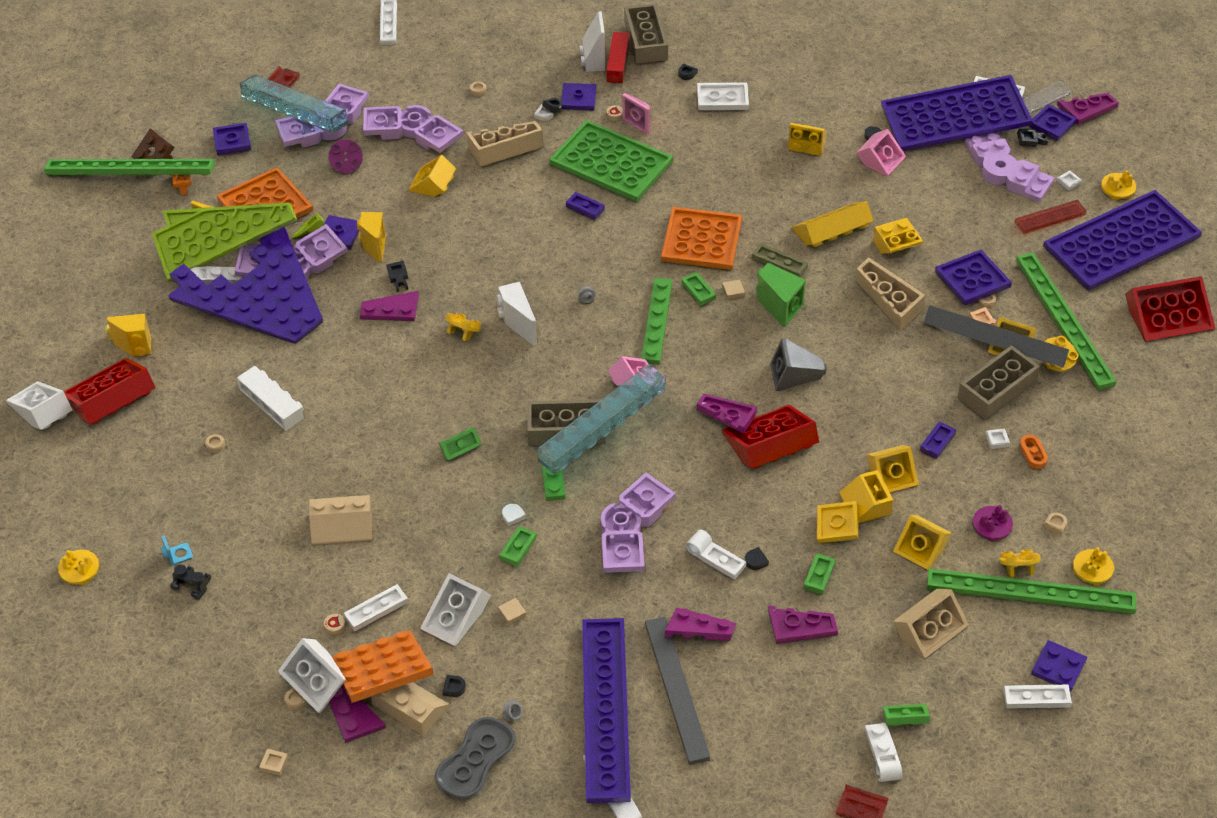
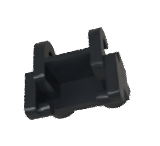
M180 564L174 568L172 574L173 582L170 587L173 590H179L180 583L185 585L187 582L197 587V592L193 591L191 596L196 600H200L207 591L206 585L210 582L211 575L194 572L193 567L188 566L186 568L185 565Z

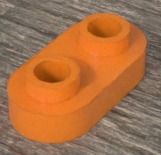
M1034 435L1023 436L1019 447L1028 465L1034 469L1044 468L1047 464L1048 455L1040 440Z

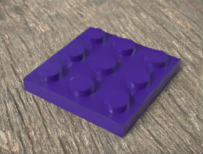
M982 250L935 267V273L964 305L1011 288L1012 284L1007 276Z

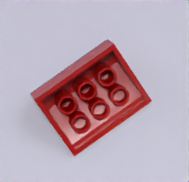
M1202 276L1135 287L1125 293L1129 312L1145 342L1216 329Z
M124 358L70 387L64 393L71 408L82 421L90 425L98 423L106 415L116 413L120 407L132 404L140 396H147L156 387L147 368L128 358Z
M789 404L754 417L744 434L731 427L721 430L739 459L750 469L759 468L767 462H775L780 457L793 455L796 451L811 448L814 444L819 443L816 422Z

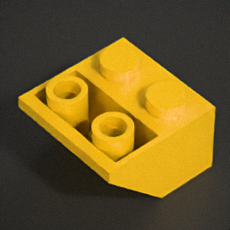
M790 123L788 150L821 156L826 143L827 130Z
M908 218L874 228L873 242L881 254L893 253L923 244V240Z
M878 470L857 476L839 492L843 502L857 501L858 523L891 515L893 498Z

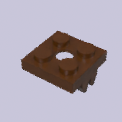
M149 129L131 157L133 159H173L170 154L175 146L156 131ZM155 147V153L149 156L148 154L151 153L149 148Z

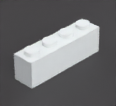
M254 366L237 377L239 389L285 431L304 419V408L301 403L294 401L287 391H283L276 381L268 378L265 371H260Z

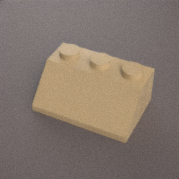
M370 495L309 499L312 545L372 541Z
M951 589L934 590L893 621L901 639L924 659L969 626Z
M413 682L371 696L374 707L422 736L429 731L449 707L447 702Z

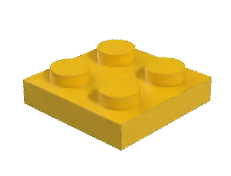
M857 501L817 505L818 543L858 539Z

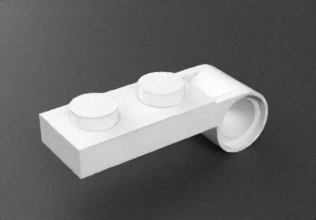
M206 266L190 269L206 284L211 283L221 274L233 285L243 278V276L235 275V267Z
M698 530L685 545L689 553L734 580L746 567V561L713 543L711 536L704 530Z
M886 723L865 725L866 737L876 763V773L880 776L879 782L902 779L901 764Z

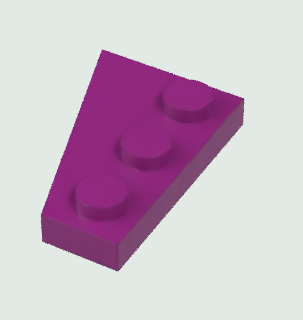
M1109 93L1090 95L1087 99H1079L1077 97L1072 98V101H1057V106L1063 112L1077 118V125L1116 109L1119 104Z
M419 291L363 301L360 319L415 321Z
M708 394L702 395L697 402L696 409L743 434L757 414L756 406Z
M768 605V613L776 644L838 636L834 614L816 611L798 612L794 611L793 608H787V610L775 609V606Z
M676 607L665 630L664 637H672V634H678L688 639H691V636L694 635L702 636L705 640L730 641L734 634L736 623L727 619H719L707 614H700Z
M343 684L329 701L345 743L386 728V724L362 700L351 702Z

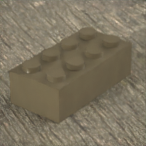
M657 4L624 7V23L627 33H630V45L635 63L668 60V42Z
M1011 345L962 381L957 398L986 420L1037 382L1040 366Z
M605 399L527 401L528 446L606 444Z

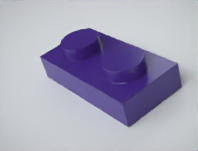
M577 192L566 201L567 208L593 220H596L605 210L604 204Z
M939 421L921 444L920 451L937 459L956 435V429Z

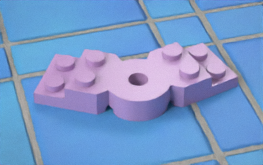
M339 83L324 101V111L318 113L315 117L314 114L307 112L275 120L284 147L300 143L301 147L304 148L319 144L321 140H336L342 137L347 131V125L354 123L362 113L361 107L368 100L369 93Z
M398 106L364 108V136L381 135L382 140L399 139L402 136L415 138L418 145L426 150L432 148L439 153L464 136L462 129L439 115L432 117L430 110L424 106H408L405 108V111H401V108Z
M998 132L965 139V144L976 165L982 166L981 173L983 178L991 184L1002 185L1005 183L1007 190L1040 202L1054 182L1055 177L1040 172V166L1025 160L1017 161L1011 156L1010 147L1005 138H1000Z
M327 224L297 241L295 253L306 279L310 277L311 273L319 274L333 265V260L347 252V247ZM249 243L240 248L234 271L236 276H246L259 265L249 255V252L257 247L259 243Z
M648 473L643 474L619 495V505H616V503L610 504L601 514L604 573L644 571L645 569L641 527H649L662 515V510L676 498L675 492Z

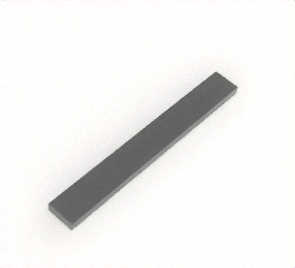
M929 305L924 320L926 324L1003 349H1007L1012 345L1028 357L1063 368L1069 353V349Z
M666 617L646 620L645 626L688 763L693 765L710 761V754L672 637H664L668 626Z

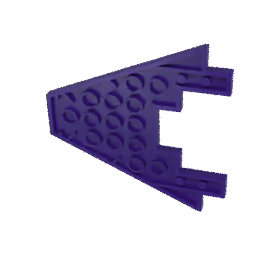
M285 226L257 239L261 244L250 251L249 255L259 265L234 285L222 274L207 285L184 263L169 274L170 278L179 285L176 290L168 295L169 300L284 341L296 344L323 323V318Z

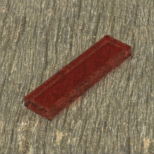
M1077 199L1015 219V224L1023 234L1084 216L1086 215V209Z

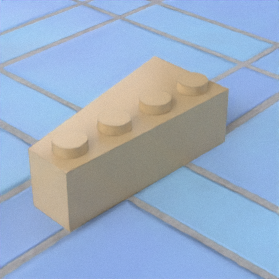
M536 121L514 124L513 128L502 126L498 127V130L489 132L488 129H483L481 133L473 134L472 131L466 132L468 148L481 167L544 147L543 131Z
M867 258L857 268V283L900 330L925 309V294L872 259Z

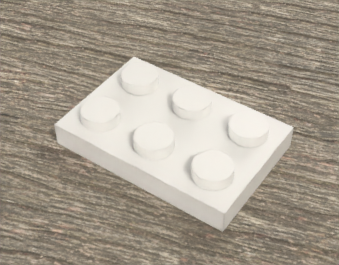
M697 83L698 110H749L747 83Z

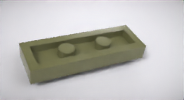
M762 243L752 253L751 259L765 265L770 263L798 277H801L808 268V262Z

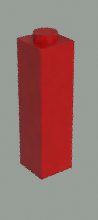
M613 32L606 70V79L609 83H623L630 45V33Z

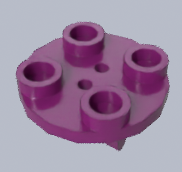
M343 139L331 146L328 159L334 170L339 173L349 174L355 172L360 167L363 161V153L356 142Z
M1001 505L997 507L986 506L974 514L972 526L980 536L990 542H995L1006 538L1011 533L1013 520L1006 509L1003 510Z

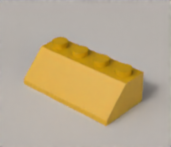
M862 201L851 203L791 227L805 245L817 247L822 245V241L826 239L832 241L837 239L839 234L847 235L853 233L854 228H866L868 223L874 220L868 202Z

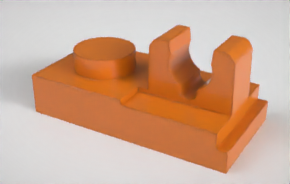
M172 175L173 187L179 188L181 195H187V186H191V176Z

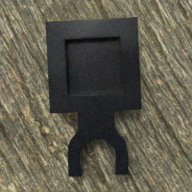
M1021 128L1017 131L1018 141L1021 146L1036 147L1037 144L1047 145L1049 139H1045L1047 133L1036 134L1035 130Z
M404 260L386 264L390 282H395L396 291L399 292V286L401 285L405 286V289L408 290L406 282L408 274Z

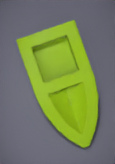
M316 213L299 227L291 238H298L319 229L325 224L323 218L319 213Z

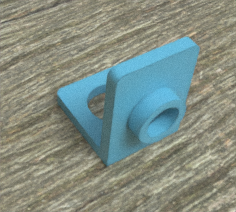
M161 536L164 546L160 548L164 558L168 557L171 566L193 558L188 543L169 548L165 536ZM179 549L187 551V554L182 558L175 556V552Z

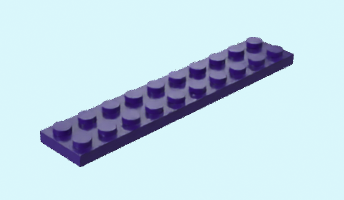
M624 618L582 619L586 803L631 802Z

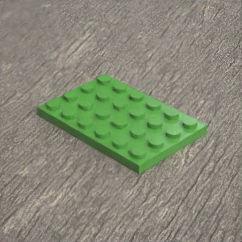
M586 120L549 159V164L638 202L672 164L674 156Z

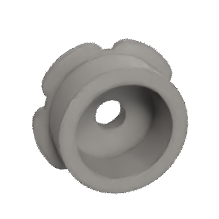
M589 286L582 287L578 293L581 303H590L595 299L594 296H596L595 290Z
M509 700L503 706V716L508 721H516L523 713L521 704L515 700Z

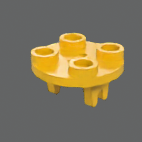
M1126 170L1124 173H1111L1104 176L1101 181V189L1112 200L1117 201L1133 196L1136 192V183L1132 174L1128 175L1129 171Z
M447 313L445 320L449 322L447 333L454 334L457 327L462 328V331H464L462 340L469 341L473 332H479L481 329V322L476 320L469 321L464 314Z
M1064 336L1049 338L1045 341L1069 349L1064 368L1042 361L1048 370L1064 372L1070 370L1075 365L1078 353Z
M1099 547L1087 549L1075 556L1073 573L1084 582L1100 586L1112 578L1114 563L1107 555V551L1102 552Z
M67 550L66 555L62 557L58 565L59 576L68 584L86 585L97 574L100 565L99 560L89 550Z
M1023 549L1020 551L1021 553L1015 554L1012 551L1001 552L999 562L1006 565L1007 574L1010 577L1015 576L1014 568L1024 565L1027 566L1028 574L1034 575V564L1041 561L1040 555L1033 553L1032 549Z

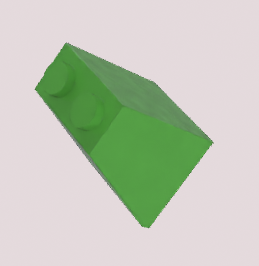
M767 263L757 273V299L783 327H786L804 305L806 280Z

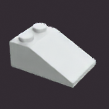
M601 11L596 14L582 38V45L579 46L580 55H583L581 56V66H585V72L605 71V32Z
M520 282L498 287L499 295H496V299L500 306L497 308L499 318H503L504 323L533 346L537 345L536 320Z
M38 381L6 400L7 404L32 427L40 430L50 427L51 423L65 418L67 413L72 411L64 391Z
M448 573L420 629L456 646L482 614L491 595L483 589Z
M302 638L278 670L318 713L323 711L346 680L329 652L315 639Z

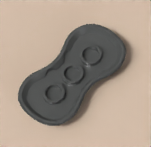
M482 717L475 720L468 727L461 747L438 765L435 772V780L438 786L450 795L459 798H468L478 793L482 789L487 773L493 763L513 748L516 738L513 729L505 722L493 717Z

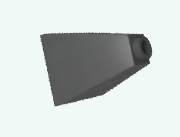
M785 338L781 339L770 362L775 391L819 380L827 371V366L823 363L822 358Z

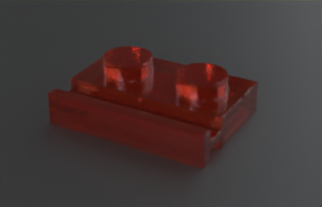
M278 66L264 82L262 90L283 97L299 79L300 74L290 69H281Z
M846 784L836 815L843 818H883L889 798Z

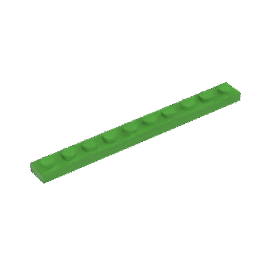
M49 159L44 167L45 175L54 176L212 174L216 164L214 159Z
M1034 252L1017 256V264L1062 335L1074 346L1078 353L1079 362L1097 390L1114 387L1116 385L1114 376Z
M928 568L927 590L951 589L953 593L1127 614H1135L1136 593Z

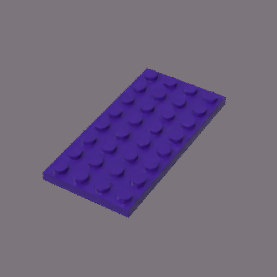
M1012 75L881 100V107L892 134L902 151L1032 126L1033 123Z
M1153 190L1044 241L1043 247L1089 291L1200 238L1202 232L1161 194Z

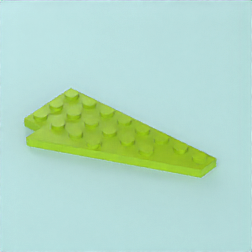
M289 202L164 210L162 212L167 226L151 234L168 281H172L169 274L183 263L189 269L204 266L297 221V218Z

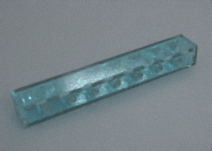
M252 75L239 83L242 98L334 133L348 125L346 109L257 75Z
M648 364L537 449L538 462L553 474L566 468L572 460L579 458L585 450L593 447L602 437H606L611 430L620 426L629 416H633L642 406L649 404L655 396L662 394L666 389V376Z

